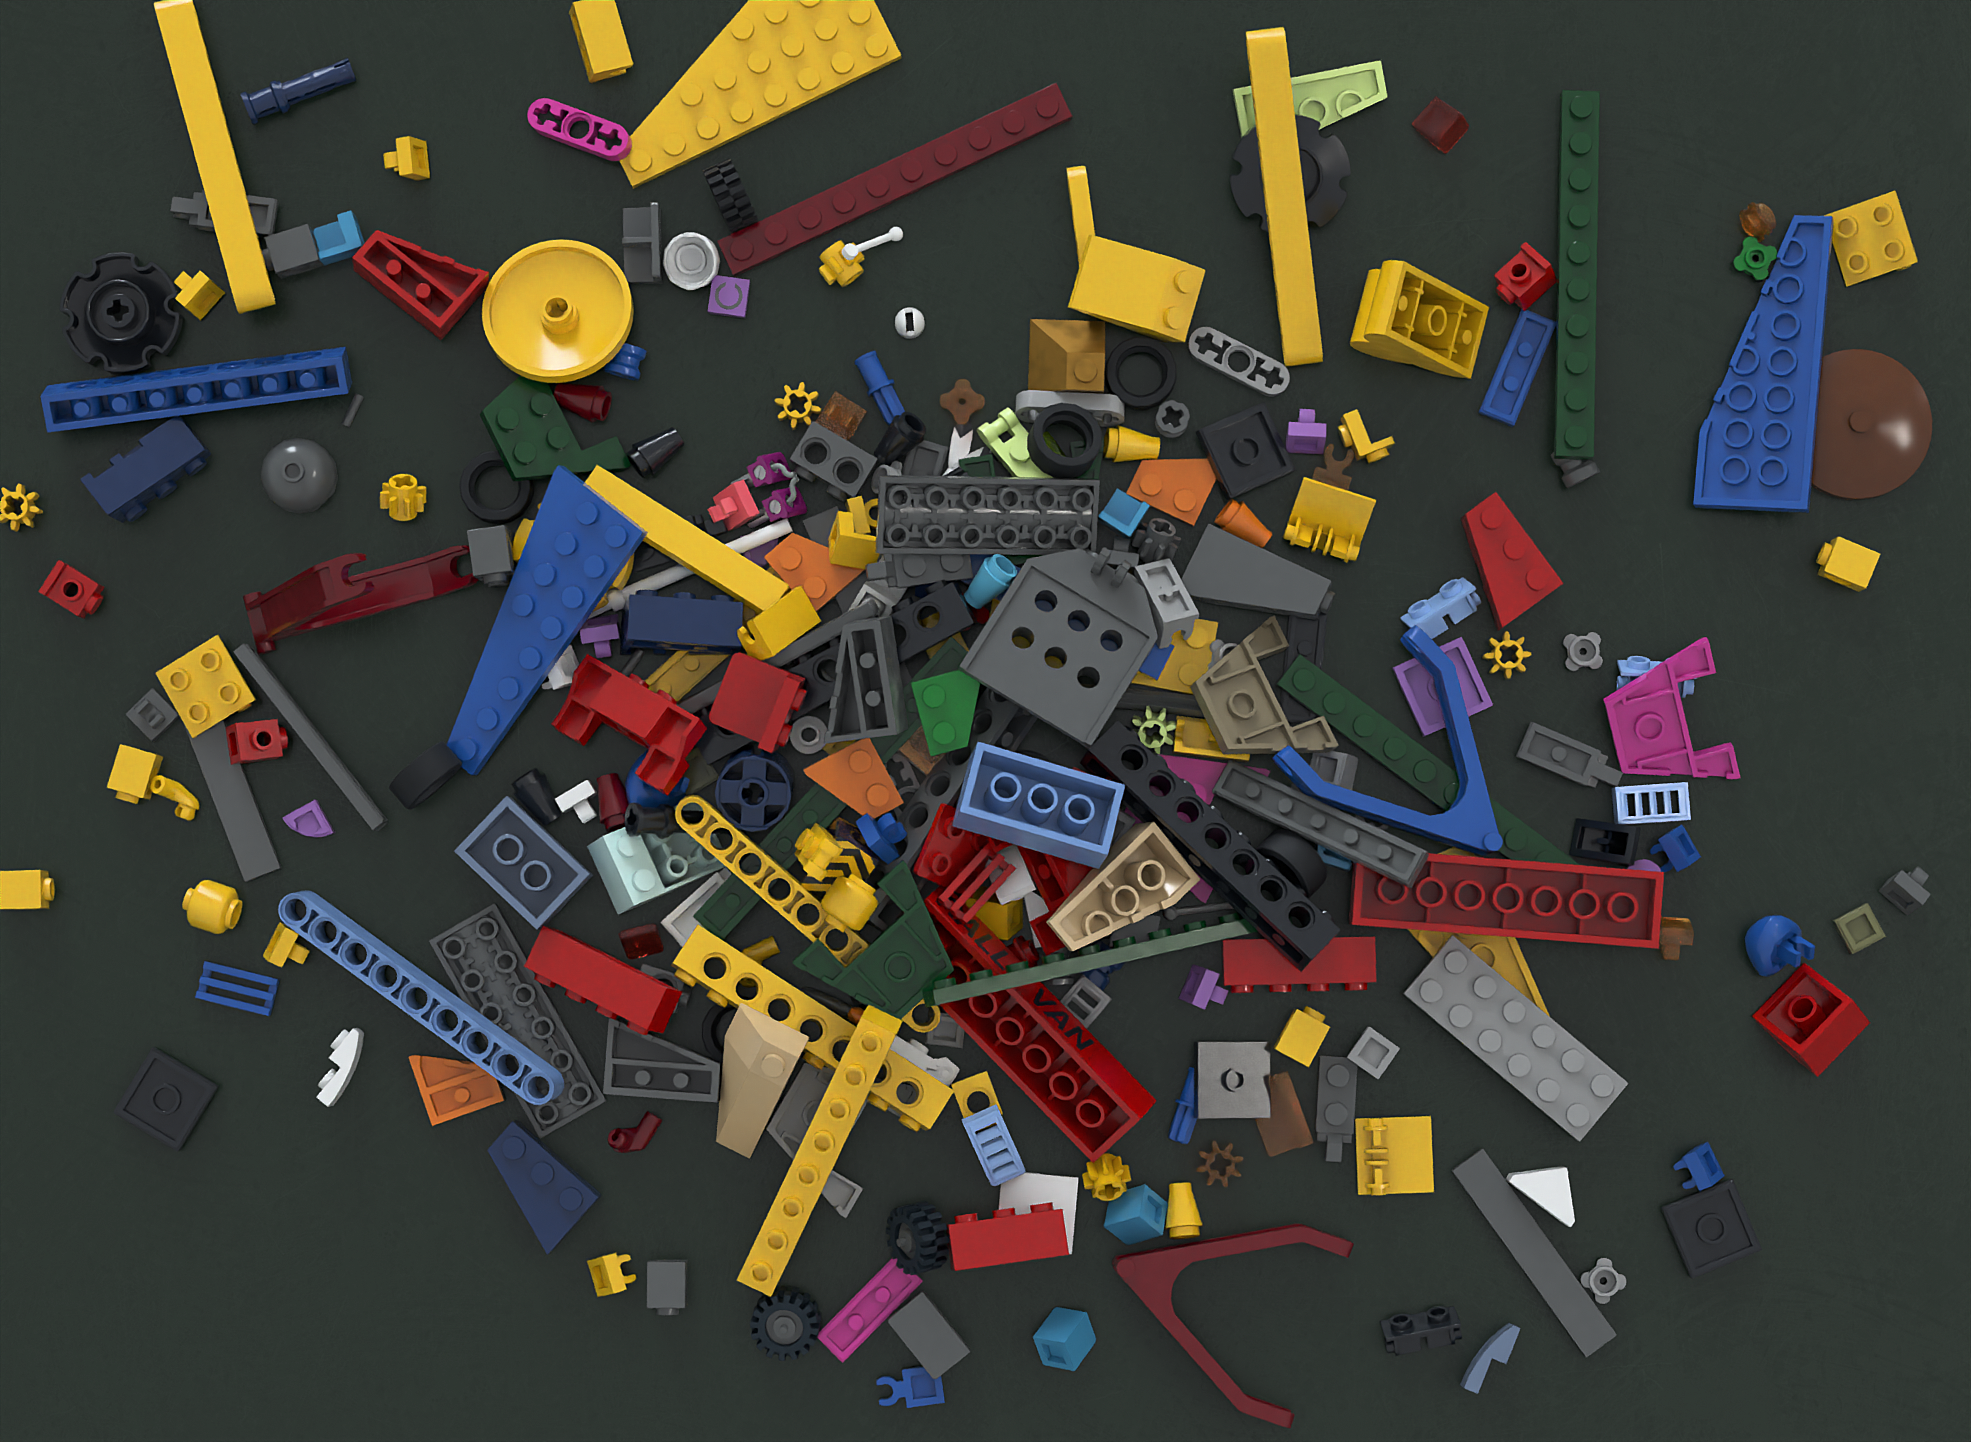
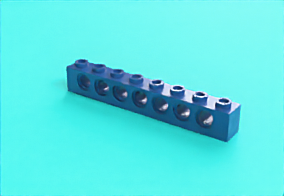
M346 347L47 385L40 397L47 433L348 394L352 385Z

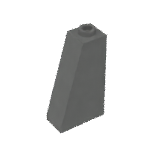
M1209 523L1181 579L1192 601L1317 620L1320 612L1327 614L1336 593L1331 591L1333 587L1331 580Z

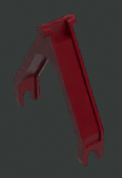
M452 546L421 558L348 577V571L351 565L366 561L367 559L363 553L345 554L310 567L264 595L261 592L244 595L243 599L258 655L275 651L274 641L434 599L476 584L479 580L473 576V573L463 577L458 573L456 567L459 557L470 554L469 546Z
M1295 1223L1139 1252L1118 1254L1113 1258L1112 1266L1239 1411L1286 1428H1291L1295 1415L1291 1413V1410L1244 1394L1174 1314L1171 1302L1173 1283L1180 1271L1195 1261L1304 1242L1349 1258L1354 1243L1315 1228Z

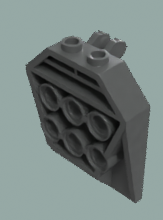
M1105 547L1099 555L1092 551L1086 553L1077 548L1027 559L958 668L961 672L1089 749L1158 639L1145 588L1139 584L1136 577L1128 573L1132 563L1124 560L1118 565L1116 570L1106 564L1111 557L1112 551ZM1046 600L1052 605L1053 610L1049 612L1041 611L1037 608L1035 602ZM1073 619L1079 620L1085 625L1086 630L1075 631L1070 628L1068 621ZM1016 636L1024 637L1029 641L1030 647L1021 649L1014 645L1012 638ZM1103 639L1113 640L1117 644L1118 650L1108 651L1102 647L1100 641ZM1055 656L1061 660L1063 667L1052 668L1046 664L1045 658ZM1088 676L1094 680L1095 687L1085 688L1079 684L1077 678Z

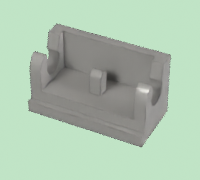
M1170 558L1135 566L1133 576L1145 588L1158 635L1156 641L1158 648L1169 647L1172 635L1181 630L1183 639L1187 640L1193 632L1195 619L1199 618V612Z

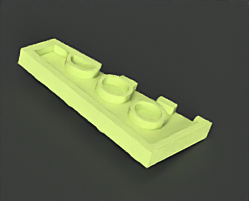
M1381 60L1291 78L1295 114L1319 121L1321 124L1319 129L1387 98ZM1251 86L1233 89L1241 138L1256 125Z

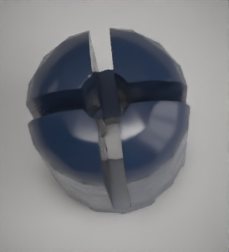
M754 746L740 749L730 756L718 777L715 789L717 808L738 829L750 832L767 830L770 826L780 821L788 811L794 790L792 788L794 782L793 769L786 758L777 751L770 753L762 749L761 754L757 755L754 754ZM750 783H757L759 788H763L762 793L758 796V803H752L753 790L749 788Z

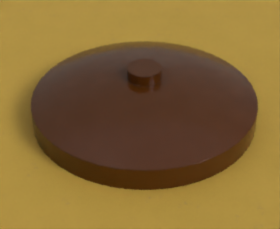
M1850 349L1831 353L1822 357L1811 487L1831 497L1845 500H1865L1884 495L1906 482L1916 472L1926 456L1932 435V415L1929 401L1915 376L1901 363L1889 356L1863 349Z

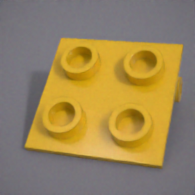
M1896 191L1824 215L1832 216L1834 220L1832 243L1846 287L1894 270L1907 269L1912 264L1918 262Z
M1304 477L1283 539L1289 540V545L1292 546L1294 544L1306 548L1312 546L1311 552H1315L1316 548L1321 549L1324 556H1326L1327 552H1330L1331 556L1344 559L1343 562L1346 563L1348 560L1356 561L1360 550L1359 546L1376 500Z
M219 635L214 636L155 673L192 738L200 735L235 712L245 711L256 700Z
M1431 1116L1355 1119L1358 1195L1434 1192Z

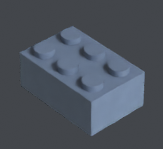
M506 796L454 850L537 930H541L543 925L546 926L593 876L589 870L509 796Z

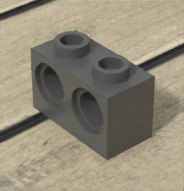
M812 421L790 458L791 464L796 466L794 471L798 476L810 483H813L815 478L828 485L825 490L827 493L842 502H845L847 498L858 497L879 464L877 458L815 421ZM818 445L825 448L827 456L822 463L811 464L806 460V452L810 447ZM845 465L857 467L859 470L858 479L849 484L840 481L838 472L841 467Z
M505 525L468 530L467 535L473 576L482 583L488 584L489 588L509 585L510 578L513 577L517 567L512 552L513 532Z

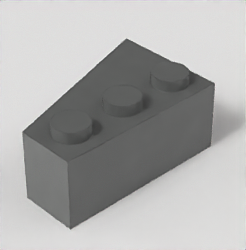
M892 616L855 620L844 624L835 670L837 676L834 694L831 696L829 707L831 712L828 731L825 732L823 744L897 735L908 730Z
M609 1018L603 1094L719 1102L722 1076L721 1063L648 1032L647 1036L637 1033L626 1027V1022Z

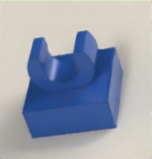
M890 812L883 815L878 822L868 813L855 821L868 847L886 864H890L900 856L894 843L904 839L907 832L901 822L897 823Z
M1682 824L1658 839L1659 843L1650 849L1651 855L1658 851H1664L1669 858V861L1660 867L1661 872H1667L1672 868L1679 872L1701 857Z
M1708 1142L1694 1147L1673 1166L1675 1171L1681 1168H1688L1692 1175V1178L1682 1184L1684 1189H1690L1697 1185L1699 1191L1713 1186L1724 1177L1723 1171Z

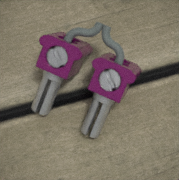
M781 452L758 456L755 463L746 467L749 472L748 474L731 482L732 484L744 480L748 488L753 485L756 488L791 479L788 488L774 490L771 497L761 501L764 508L760 509V514L750 520L752 522L747 524L750 528H754L767 520L773 522L807 512V506L799 488L795 486L799 478L795 471L791 472L784 454Z

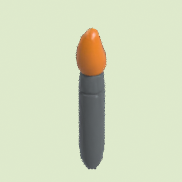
M811 987L800 989L804 994L838 1016L849 1019L853 1024L859 1023L865 1011L860 1007H853Z

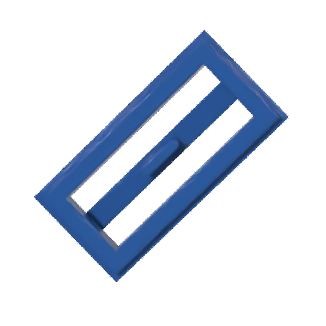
M204 961V970L202 976H200V985L195 998L271 1016L280 979ZM212 971L270 986L268 992L213 979L211 974ZM208 986L265 999V1005L260 1006L208 993Z

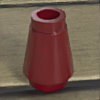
M558 383L553 394L560 407L591 422L596 420L604 421L609 413L612 401L611 392L604 391L603 386Z
M618 773L603 775L596 779L598 784L600 824L605 825L607 832H614L625 827V812L629 803L626 790L619 779Z

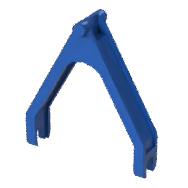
M1414 625L1402 636L1400 641L1433 677L1460 783L1457 798L1448 811L1443 814L1429 816L1324 782L1289 745L1280 750L1272 759L1303 794L1333 808L1473 853L1478 857H1484L1499 850L1502 847L1503 840L1498 833L1456 668L1450 658L1420 627Z

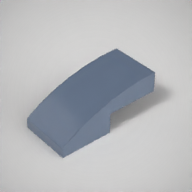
M1508 1323L1488 1339L1473 1358L1463 1376L1460 1385L1464 1389L1479 1393L1492 1358L1507 1364L1520 1328Z

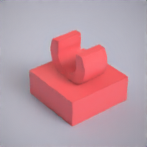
M744 480L732 483L712 497L716 506L707 509L713 523L724 520L728 531L740 528L760 514Z

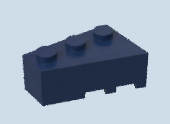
M180 415L172 417L139 439L138 442L140 444L122 457L118 453L109 459L112 466L96 478H93L88 473L80 479L108 516L121 523L126 520L129 522L135 521L147 511L146 504L156 497L159 499L165 498L177 488L175 482L185 474L192 476L206 466L207 462L205 459L211 455V452L187 421Z
M638 590L635 592V595H629L621 612L620 655H631L632 647L652 648L654 655H666V650L688 651L689 655H734L738 653L742 646L737 630L742 627L743 602H734V598L727 595L711 596V600L696 599V595L692 593L680 592L674 593L673 597L658 596L657 591Z
M518 1120L512 1121L487 1149L547 1255L560 1244L602 1196Z

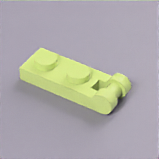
M1004 409L998 413L997 420L991 424L986 422L977 428V433L982 441L1013 477L1054 478L1042 472L1032 462L1027 450V436L1029 433L1020 424L1011 409ZM1008 431L1012 438L1003 443L999 436Z

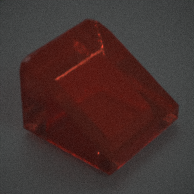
M1435 97L1412 123V126L1445 154L1450 151L1469 129L1463 114L1438 97Z
M656 923L623 930L619 933L626 957L630 960L664 951L659 925H656Z

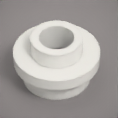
M805 716L793 724L790 740L793 746L801 753L814 754L825 746L823 743L827 728L820 719L813 716ZM806 728H812L816 732V737L811 742H806L802 739V732Z

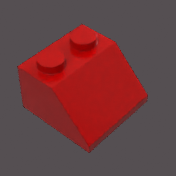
M1803 963L1752 1016L1794 1059L1817 1077L1870 1023L1854 1000L1806 963Z

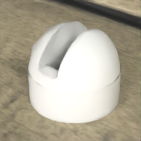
M904 308L895 317L896 331L904 338H916L924 330V317L915 308ZM906 313H913L914 331L906 330Z

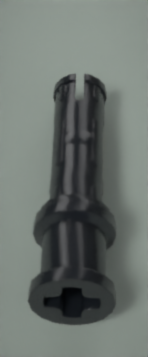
M630 803L626 809L624 824L625 830L630 837H638L641 833L656 834L659 838H668L674 832L687 833L677 823L675 818L676 810L669 804H659L657 807H642L639 803ZM682 810L681 812L685 821L689 823L699 822L704 815L703 811ZM717 828L711 833L732 835L725 828Z

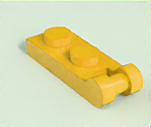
M815 823L811 830L806 828L801 833L795 843L797 850L794 854L804 866L803 870L822 882L828 873L826 870L827 866L833 858L838 859L843 848L828 830Z

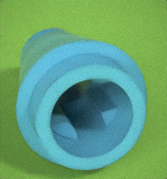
M994 554L992 557L985 558L968 590L964 593L965 600L972 607L981 609L1008 589L1017 575V570L1013 563L1000 554Z

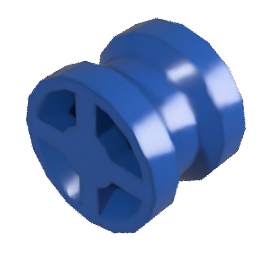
M624 343L616 356L604 366L603 371L618 377L638 381L641 375L638 369L640 361L645 359L647 351Z

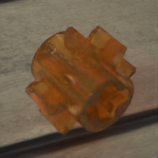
M1213 1140L1211 1143L1212 1151L1208 1154L1204 1151L1198 1152L1201 1157L1205 1158V1165L1197 1167L1196 1170L1197 1172L1207 1171L1210 1174L1207 1178L1208 1185H1211L1215 1178L1221 1179L1224 1187H1228L1227 1177L1231 1174L1236 1177L1241 1176L1239 1171L1234 1168L1235 1163L1242 1161L1243 1157H1232L1230 1154L1233 1148L1232 1143L1229 1142L1223 1150L1219 1149L1218 1144ZM1220 1153L1222 1158L1230 1160V1164L1224 1167L1225 1173L1219 1174L1216 1169H1210L1209 1166L1210 1163L1215 1161L1214 1155Z

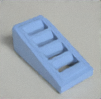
M1688 782L1611 788L1615 824L1632 825L1691 820ZM1670 791L1678 792L1679 813H1672ZM1656 792H1662L1664 814L1657 813ZM1642 793H1648L1650 815H1643ZM1629 794L1634 796L1635 816H1629L1627 795Z
M996 1104L961 1119L991 1186H997L1025 1173V1167ZM994 1123L997 1124V1125H995V1126H993V1127H991V1128H989V1129H986V1130H984V1131H982V1132L976 1134V1131H978V1130H980V1129H982V1128H985V1127H987V1126H989V1125H991V1124H994Z

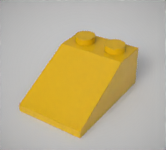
M1089 235L1068 307L1165 343L1185 342L1206 270L1169 256Z

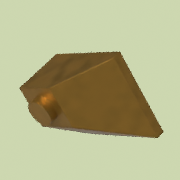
M1030 319L1028 390L1103 394L1105 321Z

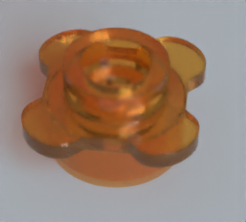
M1751 202L1748 204L1747 210L1743 209L1739 213L1742 227L1748 235L1757 238L1758 242H1762L1765 239L1764 235L1772 234L1773 229L1776 227V219L1767 205Z
M966 379L957 380L955 388L949 393L942 394L940 397L941 407L949 409L951 414L954 415L955 422L958 424L967 423L969 416L975 410L982 409L985 404L984 397L981 394H976L970 388V382ZM960 398H964L966 400V403L964 405L959 404Z

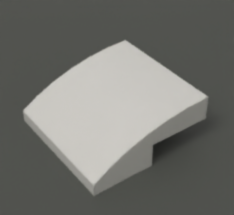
M1025 1172L1001 1184L998 1210L1015 1208L1016 1215L1031 1213L1030 1205L1053 1202L1054 1210L1063 1209L1069 1254H1072L1078 1177Z

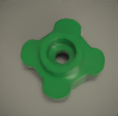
M1747 237L1743 240V250L1739 256L1734 258L1733 265L1737 271L1753 275L1756 280H1763L1768 276L1767 269L1771 261L1777 258V250L1773 246L1766 247L1758 243L1755 237ZM1753 255H1757L1759 257V260L1757 262H1754L1752 260Z

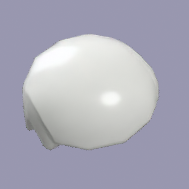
M685 232L674 237L664 249L663 267L672 283L681 288L696 290L709 285L718 274L720 264L719 253L714 243L706 236L694 232Z

